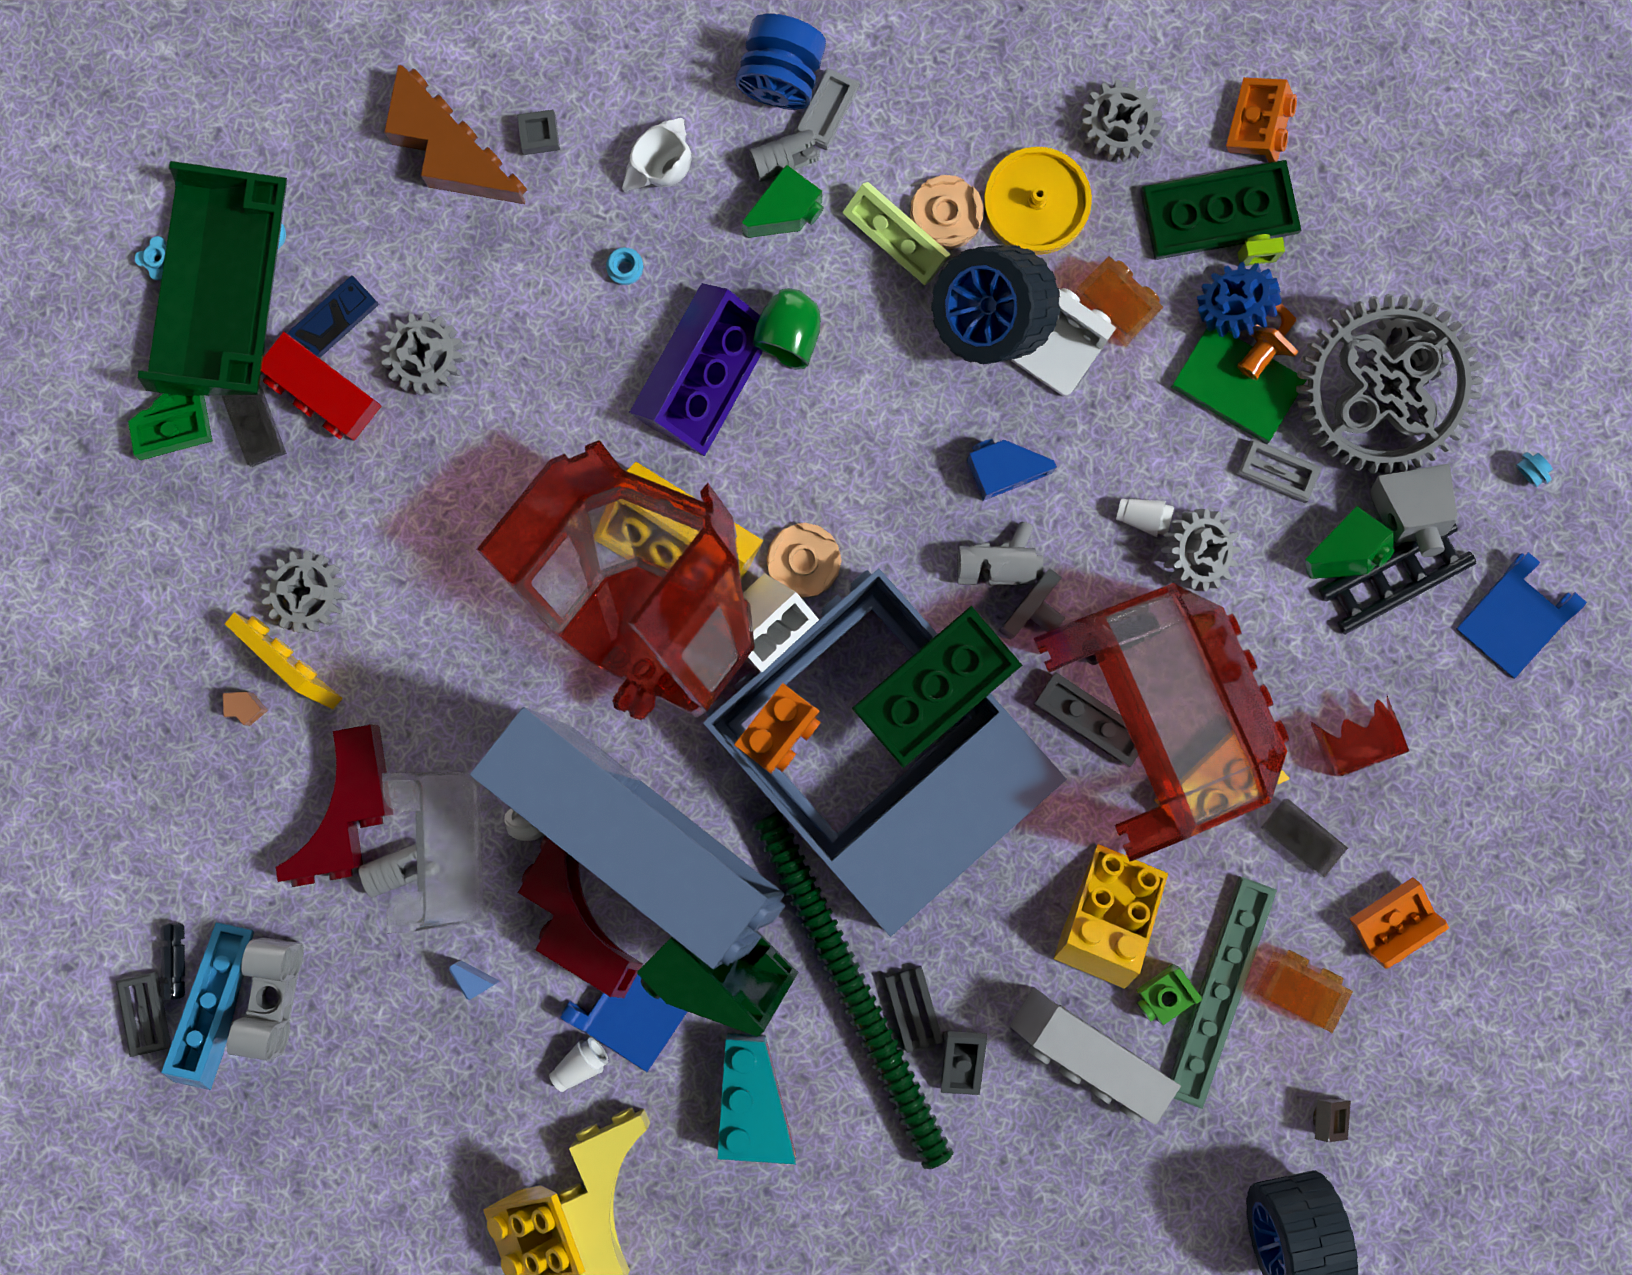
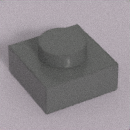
M554 109L517 114L521 149L524 155L560 150Z

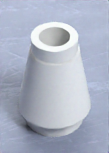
M1121 498L1116 520L1123 521V523L1157 537L1158 534L1164 535L1168 533L1174 506L1166 505V501L1128 500Z
M595 1039L580 1040L556 1066L555 1070L549 1074L550 1080L557 1090L564 1092L568 1088L602 1073L603 1066L608 1063V1056Z

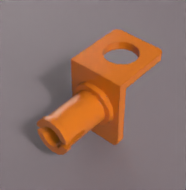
M1282 303L1275 306L1277 313L1281 316V326L1279 329L1264 328L1259 325L1254 326V334L1251 336L1257 342L1242 362L1237 365L1240 372L1252 380L1259 378L1261 372L1275 355L1295 357L1298 353V350L1285 338V335L1295 324L1296 317Z

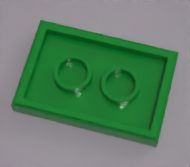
M1206 328L1171 388L1263 443L1268 444L1299 394L1296 392V386L1304 385L1307 379L1299 378L1295 371L1273 358L1257 380L1248 378L1240 372L1237 365L1242 362L1252 349V346L1239 338H1234L1229 332L1223 337H1219L1217 329L1209 331Z

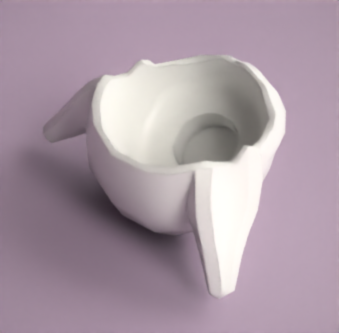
M683 118L664 121L659 125L651 127L638 138L631 150L630 162L626 167L622 185L624 192L650 184L657 187H670L680 182L686 176L690 169L692 157L690 148L685 142L686 131Z

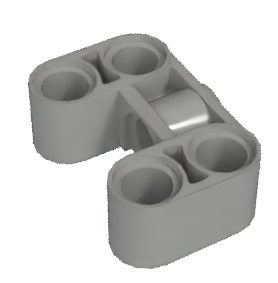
M262 937L251 940L247 944L242 958L241 971L244 976L252 977L253 982L246 1015L236 1019L229 1032L227 1040V1053L229 1055L270 1061L284 1053L290 1035V1018L298 973L304 956V946L302 943ZM269 986L275 988L279 994V1001L276 1006L270 1004L266 999V990Z

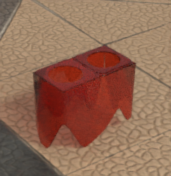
M1388 696V709L1380 700H1376L1374 716L1370 719L1367 727L1345 719L1342 723L1340 738L1311 722L1330 776H1344L1372 766L1374 763H1380L1409 752L1402 729Z

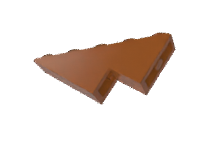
M398 65L384 133L392 145L426 151L421 177L428 188L525 205L523 194L527 191V188L513 173L507 177L499 168L502 162L489 147L482 150L475 143V140L478 138L466 122L462 120L458 124L450 116L453 110L439 94L433 98L426 91L429 85L416 69L413 68L408 71L403 65Z

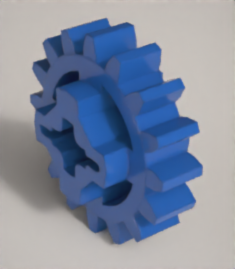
M1240 262L1237 270L1233 271L1227 265L1224 267L1225 274L1221 276L1216 273L1211 274L1212 284H1202L1203 294L1197 296L1199 304L1197 309L1209 331L1217 329L1219 337H1223L1228 331H1232L1233 337L1238 338L1243 330H1246L1249 335H1253V327L1256 325L1264 328L1267 327L1266 317H1276L1278 313L1275 306L1282 303L1277 278L1272 277L1269 268L1261 272L1258 263H1255L1250 269H1246L1244 262Z

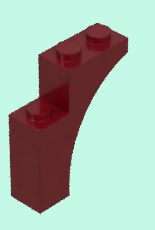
M369 724L333 731L336 753V778L330 805L324 819L310 840L296 854L275 867L278 882L291 880L292 887L315 883V875L329 873L330 880L353 876L352 869L363 865L357 821L360 823V828L382 825L384 824L383 817L394 815L379 725Z
M544 836L540 845L541 851L534 864H531L525 870L521 879L522 885L517 892L554 915L552 920H549L541 929L539 934L540 942L535 950L609 997L625 998L637 976L636 972L642 967L643 963L620 949L599 927L591 914L582 891L579 862L547 836Z

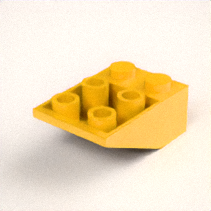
M1097 844L1063 927L1053 959L1125 989L1141 972L1168 873Z
M541 1185L525 1188L483 1209L487 1219V1230L495 1241L501 1258V1268L505 1275H581L586 1272L556 1192Z

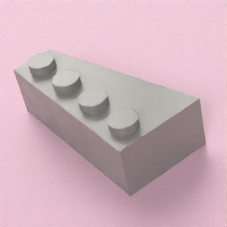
M1034 987L1009 1025L1031 1045L1028 1050L1029 1053L1046 1064L1051 1059L1062 1065L1059 1072L1077 1084L1082 1079L1092 1084L1089 1091L1109 1104L1112 1098L1123 1104L1119 1110L1137 1123H1140L1142 1118H1145L1156 1126L1181 1085L1125 1047H1121L1117 1042L1095 1027L1089 1026L1088 1023L1062 1005L1059 1006Z

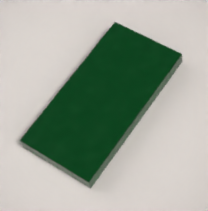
M1287 160L1145 185L1140 189L1154 260L1245 244L1250 237L1261 234H1268L1271 239L1299 234L1302 231Z
M970 606L852 707V710L901 767L904 768L1023 665L975 609Z

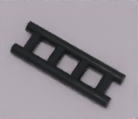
M1456 523L1448 534L1441 536L1445 550L1440 553V556L1445 564L1427 574L1415 555L1420 552L1417 541H1411L1394 548L1391 558L1382 567L1376 565L1369 574L1342 576L1319 588L1324 601L1327 602L1337 597L1347 617L1337 622L1342 633L1346 635L1476 565V559L1470 551L1458 556L1448 536L1458 531ZM1402 562L1412 582L1393 591L1383 571ZM1369 579L1380 599L1361 609L1350 589Z

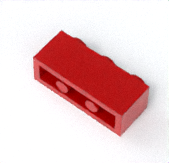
M284 331L263 357L261 372L266 376L262 382L280 395L284 390H287L296 397L292 403L309 417L315 412L326 420L322 427L340 440L346 435L355 441L382 407L372 397Z

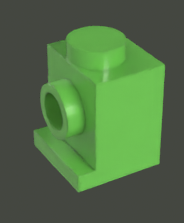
M1171 964L1136 989L1141 997V1000L1137 1002L1140 1010L1150 1022L1156 1019L1163 1026L1194 1003L1197 1004L1203 1000L1182 969L1175 964ZM1167 991H1171L1174 995V1000L1169 1005H1164L1162 1003V995Z

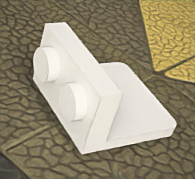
M1062 288L1061 290L1059 289L1060 314L1056 320L1057 325L1049 335L1046 343L1038 347L1032 354L1012 359L1011 361L1060 395L1069 396L1105 346L1116 327L1110 324L1111 319L1106 314L1097 309L1091 311L1079 303L1080 299L1075 293Z

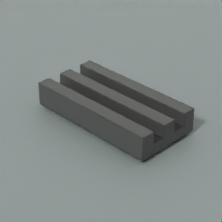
M922 966L885 976L906 1053L913 1052L915 1049L929 1047L932 1044L943 1043ZM915 976L918 980L933 1033L929 1037L925 1035L909 979ZM898 981L903 983L918 1035V1040L912 1042L895 986V982Z
M158 972L116 981L130 1057L169 1049L171 1047V1039L164 1002L161 997ZM145 982H147L158 1043H155L154 1032L144 984ZM132 985H135L139 1006L138 1013L146 1046L141 1047L129 988Z

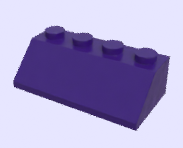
M701 283L629 413L657 432L705 456L763 353L761 349L752 343L761 315L729 289Z

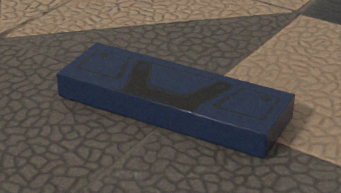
M351 275L287 334L318 358H321L380 304Z

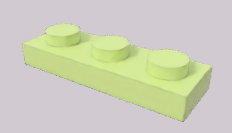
M869 182L863 183L842 212L923 285L931 282L951 255Z

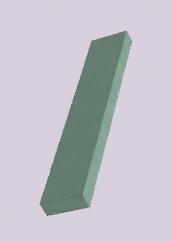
M1238 876L1198 992L1203 1000L1194 1004L1170 1074V1078L1181 1085L1174 1099L1203 1109L1277 889Z

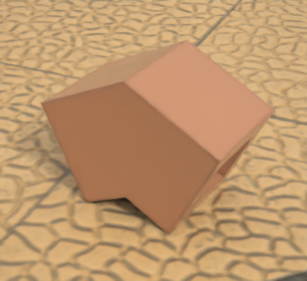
M252 692L223 693L224 717L238 718L243 725L251 726L268 711Z

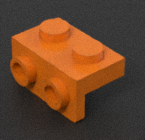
M1413 877L1349 918L1366 952L1385 969L1401 962L1405 957L1433 941L1437 936L1449 929L1446 920L1434 911L1422 884Z

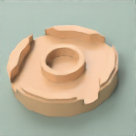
M940 175L928 179L917 190L910 206V219L944 249L948 250L966 245L976 236L983 220V203L979 192L958 176Z
M809 523L795 524L780 531L770 543L766 558L770 577L794 590L801 598L818 596L828 590L837 579L841 566L839 547L833 536L822 527Z

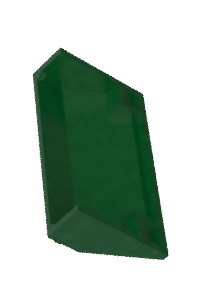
M170 161L169 169L175 181V192L148 371L138 370L137 378L144 389L150 392L182 396L258 395L287 178Z
M762 936L748 955L746 954L745 957L734 961L733 964L730 963L729 966L722 964L714 969L671 937L636 973L642 978L640 981L642 987L653 998H661L666 1004L759 1037L765 1031L799 972Z

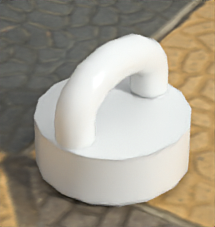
M512 808L505 814L506 830L513 838L521 841H532L543 836L542 832Z

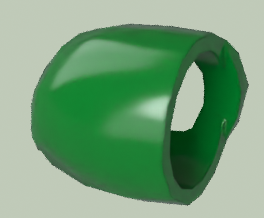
M793 288L779 290V293L774 295L764 307L757 323L752 343L757 348L776 357L782 364L794 370L805 369L809 365L820 333L821 317L817 303L800 290Z

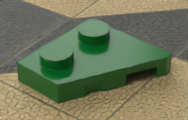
M163 393L154 401L150 408L142 410L128 421L133 453L140 461L213 442L204 396H182Z

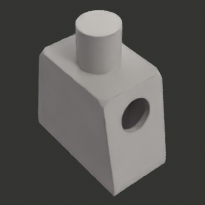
M1449 463L1378 476L1370 490V497L1385 526L1393 531V541L1399 544L1417 541L1422 557H1432L1442 553L1445 548L1441 536L1448 534L1457 521V510Z

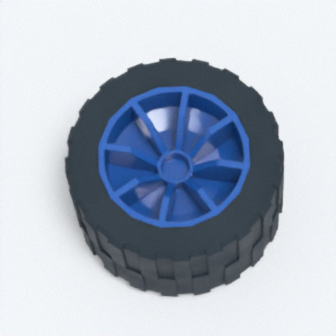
M1017 245L985 246L962 251L960 255L954 256L948 261L946 267L940 271L938 280L933 287L931 311H933V323L935 329L940 334V339L950 348L953 354L959 355L963 360L970 363L991 364L1022 358V356L1032 354L1038 347L1046 343L1049 335L1057 325L1056 320L1060 314V291L1057 288L1053 271H1050L1043 258H1039L1030 249H1023Z
M1316 1170L1256 1182L1250 1186L1246 1198L1248 1229L1254 1254L1263 1275H1358L1357 1249L1349 1218L1339 1195L1336 1193L1331 1182L1327 1180V1177Z

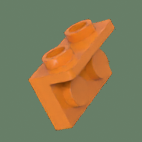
M1243 77L1226 144L1229 153L1265 155L1269 163L1278 161L1280 152L1286 150L1288 143V130L1286 129L1288 119L1294 116L1297 107V96L1293 94L1287 79Z
M782 683L734 745L770 774L776 768L783 772L797 755L791 749L799 738L802 737L807 741L821 724L816 719L820 710Z

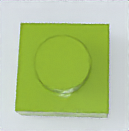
M1268 234L1250 237L1237 252L1239 263L1244 262L1245 266H1250L1255 263L1277 262L1285 252L1283 237L1270 239Z

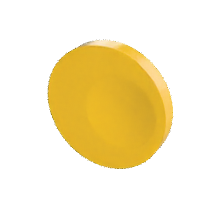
M1047 147L1023 148L1006 156L992 171L984 193V212L991 230L1005 245H1017L1023 249H1030L1035 252V255L1049 254L1069 245L1083 230L1091 210V188L1084 171L1068 155Z

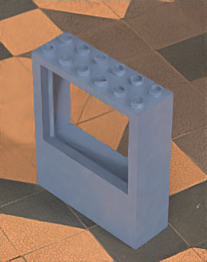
M878 568L873 574L866 570L850 584L851 588L849 590L851 593L843 600L837 595L821 610L823 617L767 669L756 676L752 672L745 675L734 686L738 692L727 702L721 697L705 711L708 718L703 724L891 937L1065 782L1067 778L990 693L966 714L967 718L836 833L784 772L776 768L770 774L734 745L746 730L741 724L762 707L782 683L787 685L871 610L879 616L912 655L937 635L936 631Z
M522 707L470 773L471 777L712 969L722 964L729 966L730 963L733 964L734 961L745 957L746 954L748 955L762 937L757 933L760 927L763 928V926L772 924L786 906L780 902L785 893L579 731L563 722Z

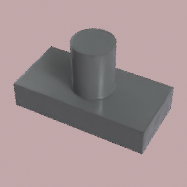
M1051 568L1048 569L999 631L1011 640L1019 633L1027 621L1031 619L1047 633L1053 635L1065 620V617L1044 600L1062 577Z

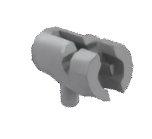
M1020 522L1012 541L1003 543L1001 547H990V543L959 546L957 554V584L976 585L979 575L982 574L987 580L986 584L988 586H993L994 584L1034 585L1036 578H1042L1043 556L1036 555L1035 548H1025L1033 526L1027 522Z

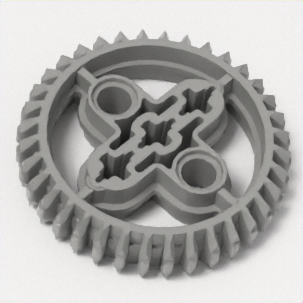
M1386 294L1383 306L1380 307L1378 298L1371 296L1368 301V310L1365 309L1361 301L1354 302L1356 314L1353 316L1349 310L1342 308L1339 311L1344 320L1341 324L1332 317L1327 319L1328 325L1333 329L1330 334L1322 329L1316 331L1317 336L1324 339L1322 344L1319 346L1311 341L1307 344V347L1315 351L1316 354L1314 358L1308 356L1301 357V362L1311 365L1310 371L1299 370L1297 372L1299 378L1308 379V385L1296 386V392L1308 394V398L1297 401V406L1299 408L1310 407L1311 410L1304 413L1301 419L1303 422L1316 421L1307 429V432L1311 436L1323 432L1317 439L1316 444L1319 447H1324L1332 442L1327 450V454L1330 457L1336 456L1342 450L1339 462L1343 465L1348 464L1355 457L1353 461V468L1360 471L1365 462L1368 461L1367 467L1370 473L1375 474L1379 464L1382 463L1383 472L1391 474L1393 463H1397V467L1401 472L1407 471V460H1411L1416 468H1420L1423 466L1422 455L1425 454L1430 461H1435L1437 456L1433 451L1434 448L1438 446L1442 451L1448 452L1450 447L1444 441L1448 437L1455 441L1461 439L1460 434L1454 430L1458 425L1463 428L1470 427V423L1462 418L1465 412L1469 414L1477 413V408L1468 405L1469 399H1481V393L1471 390V386L1482 384L1483 378L1471 376V372L1481 369L1482 363L1478 361L1469 362L1468 360L1478 353L1476 347L1463 348L1464 345L1470 342L1472 336L1468 333L1456 336L1462 329L1463 324L1460 321H1456L1447 326L1451 320L1452 313L1444 311L1436 318L1439 311L1438 304L1431 303L1423 311L1425 299L1417 297L1410 308L1409 295L1402 294L1397 306H1395L1394 296ZM1403 318L1423 324L1434 331L1436 336L1434 338L1422 335L1413 336L1403 341L1393 351H1390L1377 337L1369 334L1352 336L1351 331L1374 320ZM1338 342H1343L1339 355L1340 365L1354 384L1337 400L1334 409L1336 422L1331 424L1321 401V377L1330 353ZM1447 345L1456 367L1457 387L1453 404L1442 423L1437 428H1434L1437 417V405L1430 394L1423 388V385L1440 370L1443 362L1442 346ZM1355 346L1365 351L1371 350L1367 357L1372 367L1360 362L1355 364L1359 359L1354 348ZM1424 348L1428 355L1427 362L1421 368L1413 369L1410 364L1411 355L1414 351ZM1380 356L1391 363H1397L1402 371L1413 378L1409 381L1401 371L1393 367H1386L1380 361ZM1362 372L1371 380L1369 384L1361 376ZM1380 374L1392 380L1395 379L1392 385L1395 388L1396 395L1383 390L1385 386L1382 383ZM1408 386L1414 392L1415 397L1406 390ZM1368 387L1374 397L1383 403L1391 402L1397 409V412L1394 413L1386 406L1379 407L1376 400L1365 394L1364 391ZM1358 401H1364L1367 404L1365 416L1359 420H1351L1349 417L1350 407ZM1405 403L1418 408L1417 413L1420 415L1421 423L1409 417L1410 414ZM1384 418L1402 434L1410 436L1425 434L1424 439L1413 445L1401 449L1383 451L1358 446L1342 436L1343 431L1356 434L1367 432Z

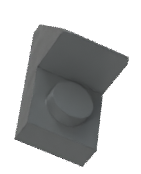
M944 1031L941 1093L980 1095L987 1033Z

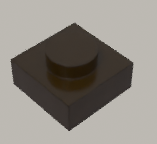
M1341 1098L1317 1100V1107L1313 1113L1316 1140L1324 1142L1348 1140L1350 1100Z

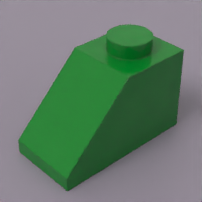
M786 165L741 222L743 234L748 238L798 232L801 231L806 223L814 224L824 209V206L821 205L822 190Z
M1356 506L1305 559L1306 573L1312 579L1369 574L1376 565L1382 567L1393 555V531Z

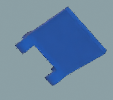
M1529 552L1525 555L1523 553L1519 554L1505 574L1456 628L1457 631L1513 679L1521 673L1560 628L1587 603V601L1574 592L1572 595L1566 593L1557 605L1554 606L1526 582L1524 578L1540 563Z
M638 974L625 998L609 997L602 993L589 1013L571 1000L568 1002L561 1013L560 1018L586 1032L645 1072L649 1071L687 1014V1011L668 1005L661 998L655 999L649 995L642 987L640 982L642 978Z

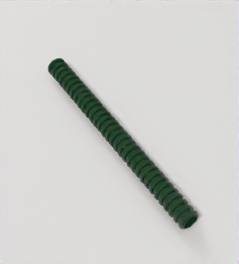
M777 811L755 822L752 829L753 831L758 830L760 836L757 839L759 842H764L765 847H763V851L765 853L769 852L771 856L768 858L769 863L774 862L776 866L774 872L775 874H780L781 879L779 882L781 885L785 884L787 889L784 892L786 896H791L790 904L791 906H796L798 911L795 914L797 917L801 916L803 922L800 924L802 928H807L808 933L806 936L808 939L812 938L814 943L811 946L814 950H818L817 958L819 961L823 960L824 965L822 968L830 974L828 977L829 982L835 983L836 986L833 990L835 993H840L841 997L838 1000L840 1004L845 1003L847 1008L844 1009L846 1015H851L852 1019L849 1022L852 1026L856 1025L857 1030L855 1034L857 1037H862L863 1040L860 1044L863 1048L867 1047L868 1052L866 1056L868 1059H873L874 1062L871 1066L874 1070L878 1069L877 1078L879 1081H884L885 1084L882 1088L885 1092L889 1091L888 1100L891 1103H895L896 1106L893 1110L896 1114L900 1113L899 1121L902 1125H906L907 1128L904 1131L907 1136L912 1137L910 1143L913 1147H917L918 1150L915 1153L918 1158L923 1159L921 1163L923 1169L936 1168L951 1159L954 1152L951 1147L947 1148L948 1140L945 1136H941L943 1130L940 1125L936 1126V1116L934 1114L930 1115L929 1112L932 1108L930 1104L924 1103L926 1096L923 1092L919 1093L918 1089L921 1086L919 1082L913 1081L915 1074L913 1071H908L907 1067L910 1064L907 1060L902 1059L904 1052L902 1049H897L898 1040L891 1037L893 1031L891 1027H886L887 1019L885 1016L881 1017L880 1012L882 1009L879 1005H875L876 997L875 995H870L869 990L871 987L869 984L864 983V973L858 972L857 969L860 965L858 962H853L852 958L855 955L852 951L848 952L846 947L849 946V943L846 940H842L841 936L844 933L842 930H837L836 925L838 921L837 919L832 920L830 915L833 911L831 908H826L827 900L825 897L821 898L819 893L822 890L820 887L815 886L816 878L815 876H810L809 871L811 868L809 865L805 866L803 861L806 858L804 854H799V844H794L792 841L795 836L793 833H788V822L783 823L781 818L784 815Z

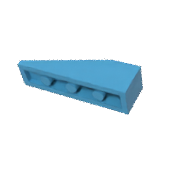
M215 923L161 1072L171 1081L211 1090L225 1051L243 979L241 971L242 958L247 944L253 938V930Z

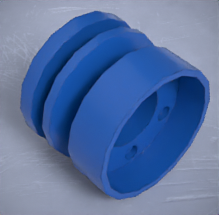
M771 13L757 15L750 25L746 39V49L748 52L741 57V68L737 71L735 78L736 86L742 93L763 104L788 110L806 108L810 105L812 89L816 84L814 72L820 68L826 48L825 37L812 25L794 17Z

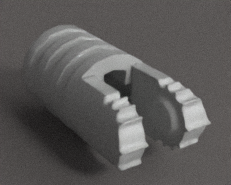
M810 129L749 149L759 181L761 182L779 175L786 165L795 170L819 161V149L813 146L816 139L815 131Z
M419 842L359 866L360 879L368 896L374 898L437 872L434 863L431 861L405 870L404 863L421 857L428 850L425 843Z

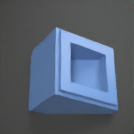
M462 960L449 967V971L466 1000H471L499 982L498 979Z

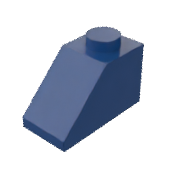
M993 439L982 441L972 447L973 452L969 453L966 460L983 501L1048 476L1057 468L1054 460L1007 440L994 443Z

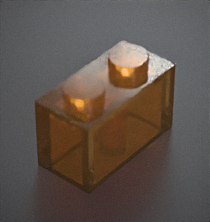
M1108 256L1078 286L1075 294L1080 299L1079 303L1091 311L1097 309L1111 319L1110 324L1116 327L1112 335L1127 347L1158 316L1163 306L1159 303L1158 295L1147 286L1142 287L1132 278L1133 273L1125 263L1119 260L1115 261Z
M1288 950L1286 955L1273 952L1254 993L1333 1033L1353 993L1352 990L1342 986L1344 978L1325 968H1322L1320 974L1307 967L1310 960L1291 950Z

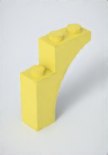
M628 1108L612 1116L613 1123L599 1129L598 1125L594 1124L576 1133L577 1140L569 1148L585 1188L582 1189L580 1183L575 1184L559 1193V1201L586 1271L581 1275H628L630 1272L615 1229L614 1193L619 1170L626 1154L650 1125L645 1109L634 1113L633 1108Z

